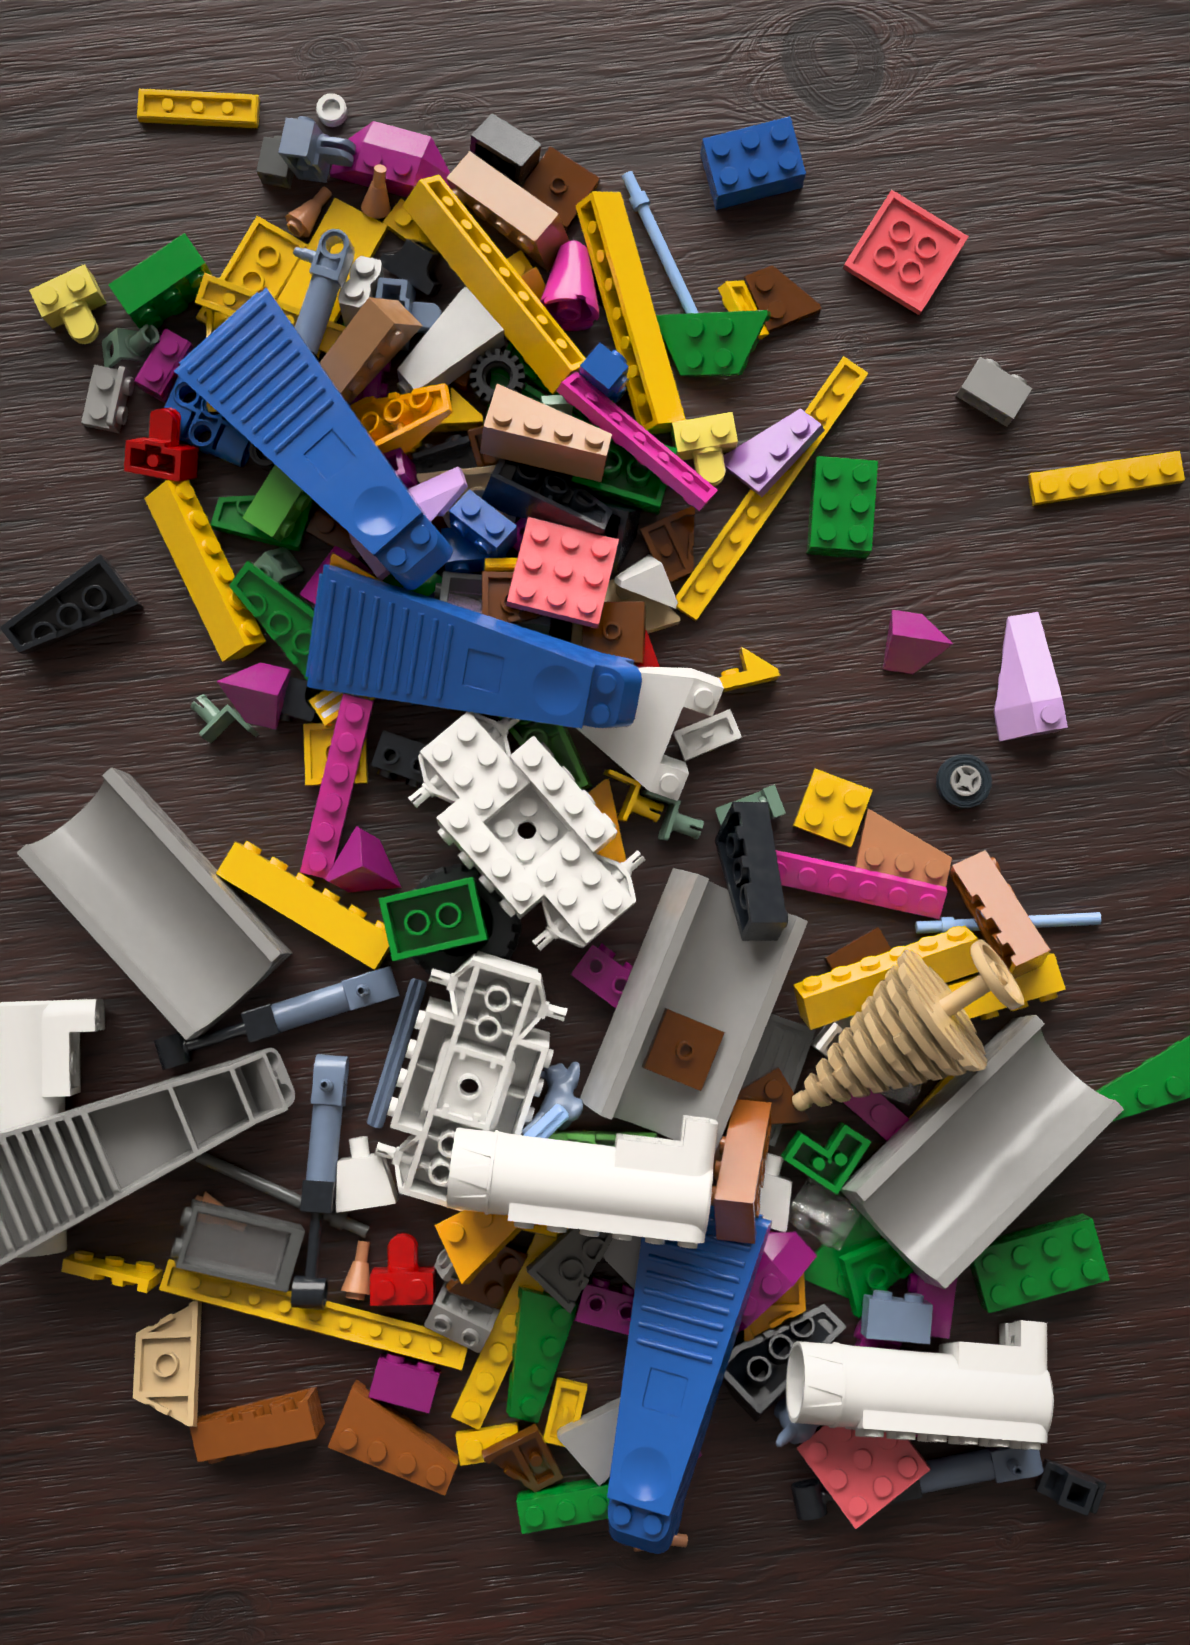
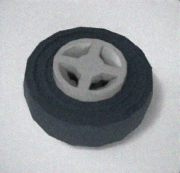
M959 754L947 759L940 766L936 775V788L940 797L948 805L957 809H969L980 805L988 797L992 788V776L988 766L980 758L971 754Z

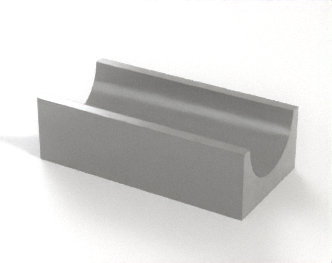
M111 767L102 775L104 782L99 791L79 813L47 837L35 843L26 844L17 854L185 1040L198 1038L208 1032L293 953L230 883L216 874L218 870L129 773Z
M673 868L580 1096L583 1104L612 1120L613 1117L622 1119L679 1141L683 1115L714 1119L718 1122L716 1152L808 921L788 914L787 927L784 928L777 941H742L728 890L710 882L709 878ZM665 1008L725 1032L701 1091L642 1067Z
M1037 1015L1012 1018L984 1046L986 1053L984 1056L987 1059L986 1068L975 1072L967 1070V1073L955 1076L867 1160L845 1182L840 1190L925 1283L946 1289L1124 1110L1116 1100L1109 1099L1087 1086L1061 1062L1044 1039L1041 1031L1044 1023Z

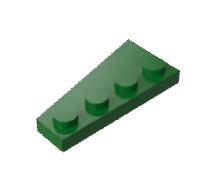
M247 561L229 587L252 615L263 625L270 637L282 648L289 660L305 676L314 609L253 563Z
M1190 1035L1181 1041L1175 1042L1167 1047L1168 1049L1147 1059L1141 1063L1142 1065L1129 1073H1124L1096 1091L1109 1099L1116 1100L1124 1109L1113 1121L1190 1098Z
M519 1286V1309L516 1312L515 1326L517 1327L516 1339L512 1349V1357L514 1358L513 1369L509 1379L506 1413L512 1418L538 1423L579 1304L575 1301L576 1305L570 1314L550 1294Z

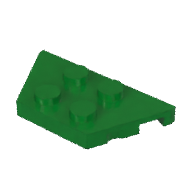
M768 310L663 314L656 315L661 334L681 376H732L743 374L749 362V355L755 350L760 340L758 336L765 322L769 321L771 312Z

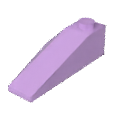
M456 467L408 490L428 519L432 521L436 516L445 515L467 489L468 485L462 469ZM349 533L351 543L376 577L381 581L386 578L390 572Z

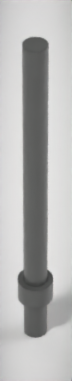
M206 1152L197 1156V1163L300 1209L301 1195ZM335 1211L332 1214H324L323 1220L330 1222L329 1226L340 1231L343 1228L363 1238L366 1237L370 1226L348 1217L349 1213L347 1212L336 1213Z

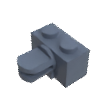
M299 116L297 119L286 118L278 153L298 179L326 183L330 164L348 167L353 165L354 157L352 155L356 152V144L349 139L329 137V135L323 134L313 119Z
M378 277L376 298L398 300L423 325L417 333L426 334L442 314L438 305L435 303L415 302L416 291L408 280ZM410 340L403 346L401 350L409 351Z
M873 1290V1295L864 1294L860 1333L868 1339L930 1344L933 1305L924 1300V1295L905 1293L904 1298L892 1296V1292Z

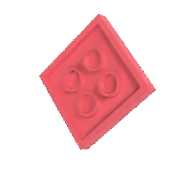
M891 190L845 262L843 269L920 316L969 236Z
M528 517L506 606L597 629L619 539Z
M825 1425L809 1440L797 1447L799 1453L855 1529L931 1470L910 1440L886 1439V1432H884V1437L855 1436V1430L845 1429V1427L829 1428Z

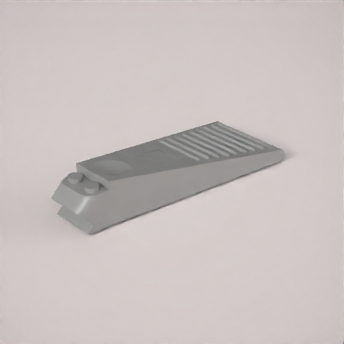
M271 1047L232 1061L219 1063L0 1131V1266L256 1123L288 1110V1107L295 1100V1091L278 1051Z

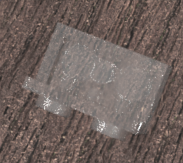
M808 1177L790 1206L788 1220L797 1229L807 1231L817 1237L823 1245L841 1250L861 1213L849 1200L838 1194L836 1195L817 1181Z

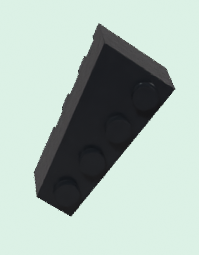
M99 554L2 625L0 629L19 653L29 654L140 609L143 606L108 559Z
M732 802L715 838V844L742 941H777L784 928L787 927L788 913L784 904L768 802Z

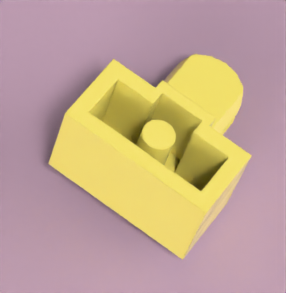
M85 264L29 290L42 318L52 329L65 324L69 335L79 344H88L97 338L99 327L91 310L106 304V301L94 276Z
M733 412L672 422L671 437L673 447L677 448L676 455L681 460L693 459L695 471L712 486L719 485L726 473L723 453L732 451L737 447L738 443Z

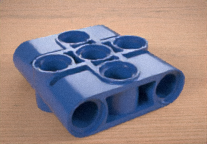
M178 376L164 408L171 407L181 415L180 441L194 447H199V451L202 453L212 454L239 467H244L250 457L249 449L251 442L221 414L212 415L211 412H208L207 401ZM190 392L196 393L194 401L190 403L183 402L186 394ZM206 431L212 432L211 438L207 442L202 443L198 441L201 433Z

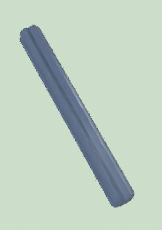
M416 978L410 980L367 1119L369 1126L375 1128H382L384 1126L427 986L425 981Z

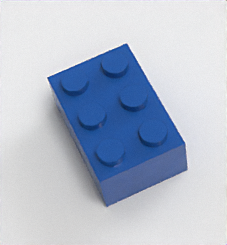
M790 116L702 139L700 154L716 210L803 187L806 171Z

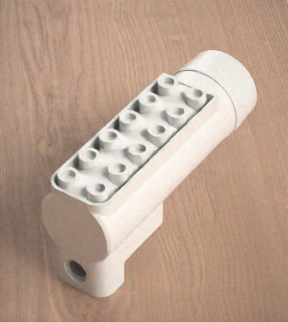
M103 999L0 1002V1131L65 1112V1096H72L81 1092L80 1032L105 1030ZM67 1229L16 1258L44 1256L66 1251Z
M683 1115L680 1141L616 1133L615 1147L499 1132L498 1130L489 1132L457 1128L450 1164L446 1207L484 1212L485 1215H508V1221H514V1226L518 1228L533 1229L534 1224L547 1225V1230L551 1232L566 1233L567 1228L580 1229L579 1234L591 1237H598L599 1232L613 1233L612 1238L617 1240L631 1241L632 1236L645 1237V1242L663 1245L665 1240L678 1241V1246L695 1249L698 1243L705 1242L711 1205L713 1163L718 1122L710 1118Z
M1020 1320L1013 1323L999 1324V1345L953 1342L940 1344L939 1353L861 1347L840 1344L838 1342L825 1344L796 1341L790 1351L786 1374V1404L789 1418L792 1423L826 1425L829 1428L845 1427V1429L855 1430V1436L884 1437V1432H886V1439L916 1440L917 1435V1441L947 1442L948 1437V1444L978 1445L979 1440V1446L1041 1450V1444L1048 1443V1432L1054 1408L1053 1386L1047 1370V1323Z

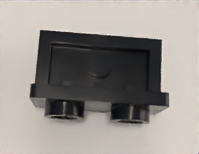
M454 435L445 439V443L436 446L425 444L416 448V452L410 454L417 473L446 471L456 467L460 469L477 467L469 436Z

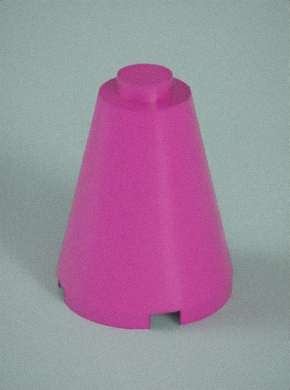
M568 241L560 246L540 300L556 322L561 324V328L566 331L588 329L593 326V321L599 318V306L588 248L579 241Z

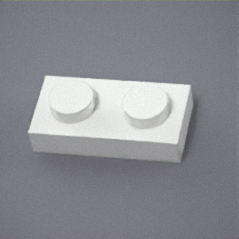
M730 709L673 732L684 761L742 738Z

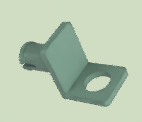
M148 324L144 325L139 331L116 328L102 340L104 367L112 368L122 359L146 362L156 342L159 340L158 330L152 325L148 328ZM112 342H113L114 352H113V355H112V357H111V356H110V347H111V344H112Z
M205 694L196 698L204 708L195 701L190 706L207 723L199 732V735L209 743H212L235 719L255 737L259 735L249 723L244 721L235 709L227 704L220 711Z
M642 790L641 795L669 804L658 835L659 840L668 841L672 831L693 837L696 840L699 838L701 831L692 829L690 826L702 829L704 821L680 814L678 809L681 801H676L648 790Z

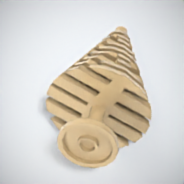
M978 940L971 945L970 949L972 960L980 975L952 992L944 980L930 966L928 968L919 954L913 950L905 949L898 957L897 965H892L885 974V980L880 981L875 987L873 996H869L863 1003L862 1012H856L850 1020V1027H845L838 1036L839 1043H833L828 1049V1060L822 1058L816 1065L817 1075L810 1073L804 1081L806 1089L792 1096L794 1107L798 1111L803 1112L810 1108L813 1103L820 1107L831 1105L832 1099L840 1103L850 1101L851 1094L857 1098L867 1097L870 1094V1089L873 1093L879 1094L888 1092L890 1090L889 1086L893 1089L908 1087L909 1083L917 1085L927 1082L928 1079L935 1081L944 1079L948 1075H962L967 1073V1070L973 1072L984 1070L987 1066V1059L984 1056L986 1053L983 1044L975 1034L977 1031L963 1008L990 991L1009 1009L1014 1010L1023 1006L1024 997L1013 975L998 954L986 942Z

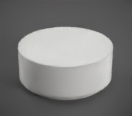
M337 94L322 96L316 106L320 121L328 127H337L344 123L347 118L346 103Z

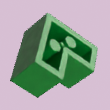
M840 1121L824 1147L797 1130L781 1154V1157L837 1195L869 1147L871 1141Z

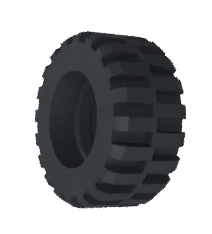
M452 864V866L438 868L432 874L423 877L417 887L411 890L474 877L480 901L487 907L491 917L489 940H486L478 949L468 953H456L446 949L412 958L417 965L424 968L425 972L430 975L433 968L450 974L451 972L455 973L474 953L477 954L478 951L510 960V957L517 948L522 928L521 919L516 914L510 917L499 904L503 899L495 890L489 893L478 880L482 875L475 867L468 869L463 864Z

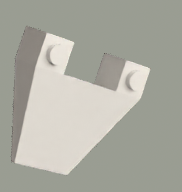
M637 667L641 672L642 685L632 725L621 728L583 726L582 729H577L648 791L678 801L689 771L686 762L664 755V752L682 708L686 707L712 717L724 687L720 678L692 668Z

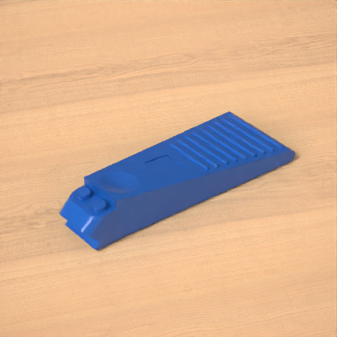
M267 288L261 293H255L179 362L180 366L174 372L369 550L406 590H414L421 586L451 558L453 554L451 544L428 519Z
M324 565L323 574H319L305 675L308 677L307 687L580 729L583 726L594 728L629 727L634 722L642 685V676L640 670L634 666V660L601 653L336 566Z
M711 1205L705 1242L698 1243L695 1249L678 1246V1241L665 1240V1244L658 1245L645 1242V1237L641 1238L607 1498L610 1499L608 1505L610 1535L621 1544L650 1553L660 1554L669 1549L674 1535L678 1534L687 1491L772 1226V1220L764 1219L762 1214H759V1218H755L757 1232L755 1244L717 1240L715 1209Z

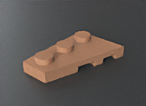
M866 809L854 867L946 887L952 857L872 810Z

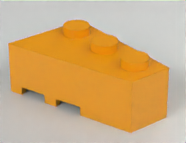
M464 1210L435 1225L461 1284H470L476 1275L523 1229L515 1227L514 1221H508V1215H485L484 1212Z

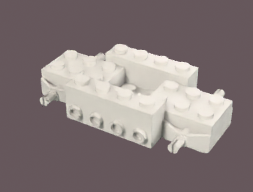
M466 712L420 751L418 758L424 783L408 799L416 808L430 796L432 798L436 796L452 804L437 817V822L440 826V829L437 831L438 834L449 846L454 843L459 848L461 853L458 854V857L468 869L475 867L482 875L478 879L489 893H492L494 890L503 899L499 904L510 917L516 914L521 919L542 901L547 927H545L546 930L532 940L536 946L541 940L546 938L537 946L540 951L553 939L556 940L558 938L577 947L584 948L635 904L636 897L631 875L632 871L646 860L641 856L632 863L641 855L637 850L626 861L621 863L597 854L615 838L617 834L616 825L608 815L602 814L595 806L596 803L584 789L581 790L574 782L575 779L564 766L561 767L557 763L551 750L543 742L540 743L535 736H532L511 754L507 739L508 730L519 722L520 719L504 717L501 721L498 720L496 722L477 713ZM529 822L535 826L536 833L532 838L524 839L519 836L518 827L522 823Z
M478 951L477 954L474 953L455 973L451 972L450 974L432 969L429 981L447 986L446 990L450 992L451 1002L430 996L426 1011L419 1010L414 1026L415 1029H419L417 1040L410 1039L405 1055L406 1058L410 1059L408 1069L401 1068L396 1087H400L401 1091L398 1098L392 1097L387 1113L388 1116L392 1117L390 1128L410 1133L411 1135L400 1147H393L378 1142L374 1154L392 1160V1164L395 1165L399 1193L445 1207L456 1129L464 1128L489 1132L498 1130L503 1133L521 1135L523 1126L528 1125L532 1121L535 1108L530 1107L533 1096H540L544 1079L540 1078L543 1067L549 1068L554 1051L549 1049L550 1032L533 1027L541 1018L545 1019V1016L563 1022L567 1012V1008L555 1006L546 1001L542 975L538 973V969ZM465 1079H473L478 1083L479 1087L475 1092L468 1093L461 1088L460 1084Z

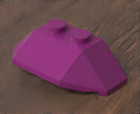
M376 121L371 122L349 138L350 141L356 144V152L352 155L354 157L353 165L351 167L332 165L330 177L369 187L373 181L374 167L378 164L384 165L387 169L385 178L387 192L408 198L419 180L440 175L451 189L446 179L450 171L431 136Z
M769 1232L738 1332L752 1324L786 1293L817 1257V1254L796 1232Z

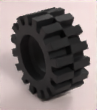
M495 349V353H490V350L485 351V356L481 357L479 355L476 358L477 363H473L471 366L470 382L472 391L476 399H480L481 404L485 407L487 404H491L495 391L486 383L488 373L494 369H502L509 374L510 381L506 388L522 394L523 390L525 391L524 367L522 363H519V358L516 355L511 356L510 351L505 350V353H501L500 349Z

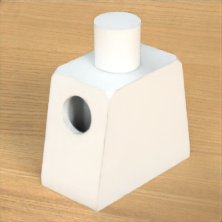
M367 1136L349 1139L351 1157L341 1158L337 1161L336 1213L396 1204L399 1198L387 1159L374 1155L375 1153L370 1154Z
M768 1153L767 1160H765V1178L763 1188H761L759 1214H762L764 1219L772 1220V1229L786 1232L792 1181L787 1177L779 1175L784 1159Z

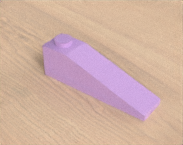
M1035 612L1008 617L1002 649L1001 671L998 677L997 699L994 705V717L999 742L1059 732L1068 728L1061 691L1039 613Z

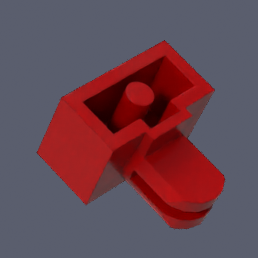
M170 407L152 411L150 413L149 438L142 437L126 440L124 471L178 482L197 478L199 447L180 444L181 415L177 410Z
M407 1233L397 1234L390 1240L387 1247L388 1266L374 1267L370 1273V1306L433 1305L436 1300L435 1267H419L418 1242L416 1238Z

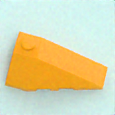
M445 383L416 388L407 394L400 395L397 392L388 393V397L384 398L365 397L350 405L382 453L400 447L407 453L453 412L449 389Z

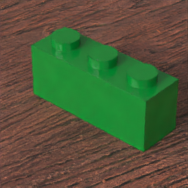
M610 1477L600 1486L593 1478L550 1485L537 1492L531 1489L518 1491L516 1503L522 1534L608 1519L610 1499L607 1498Z

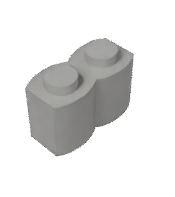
M359 256L352 264L349 273L350 279L343 285L338 296L344 326H348L369 297L376 298L378 277L384 278L381 260Z

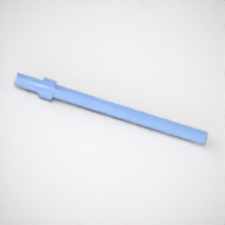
M626 172L622 175V179L631 196L629 201L635 212L638 211L685 313H699L649 208L650 201L646 192L641 191L633 172Z
M1100 912L1029 916L1036 928L1101 924ZM940 917L939 920L916 921L915 923L917 934H941L957 926H966L970 931H980L974 919L954 920V917Z

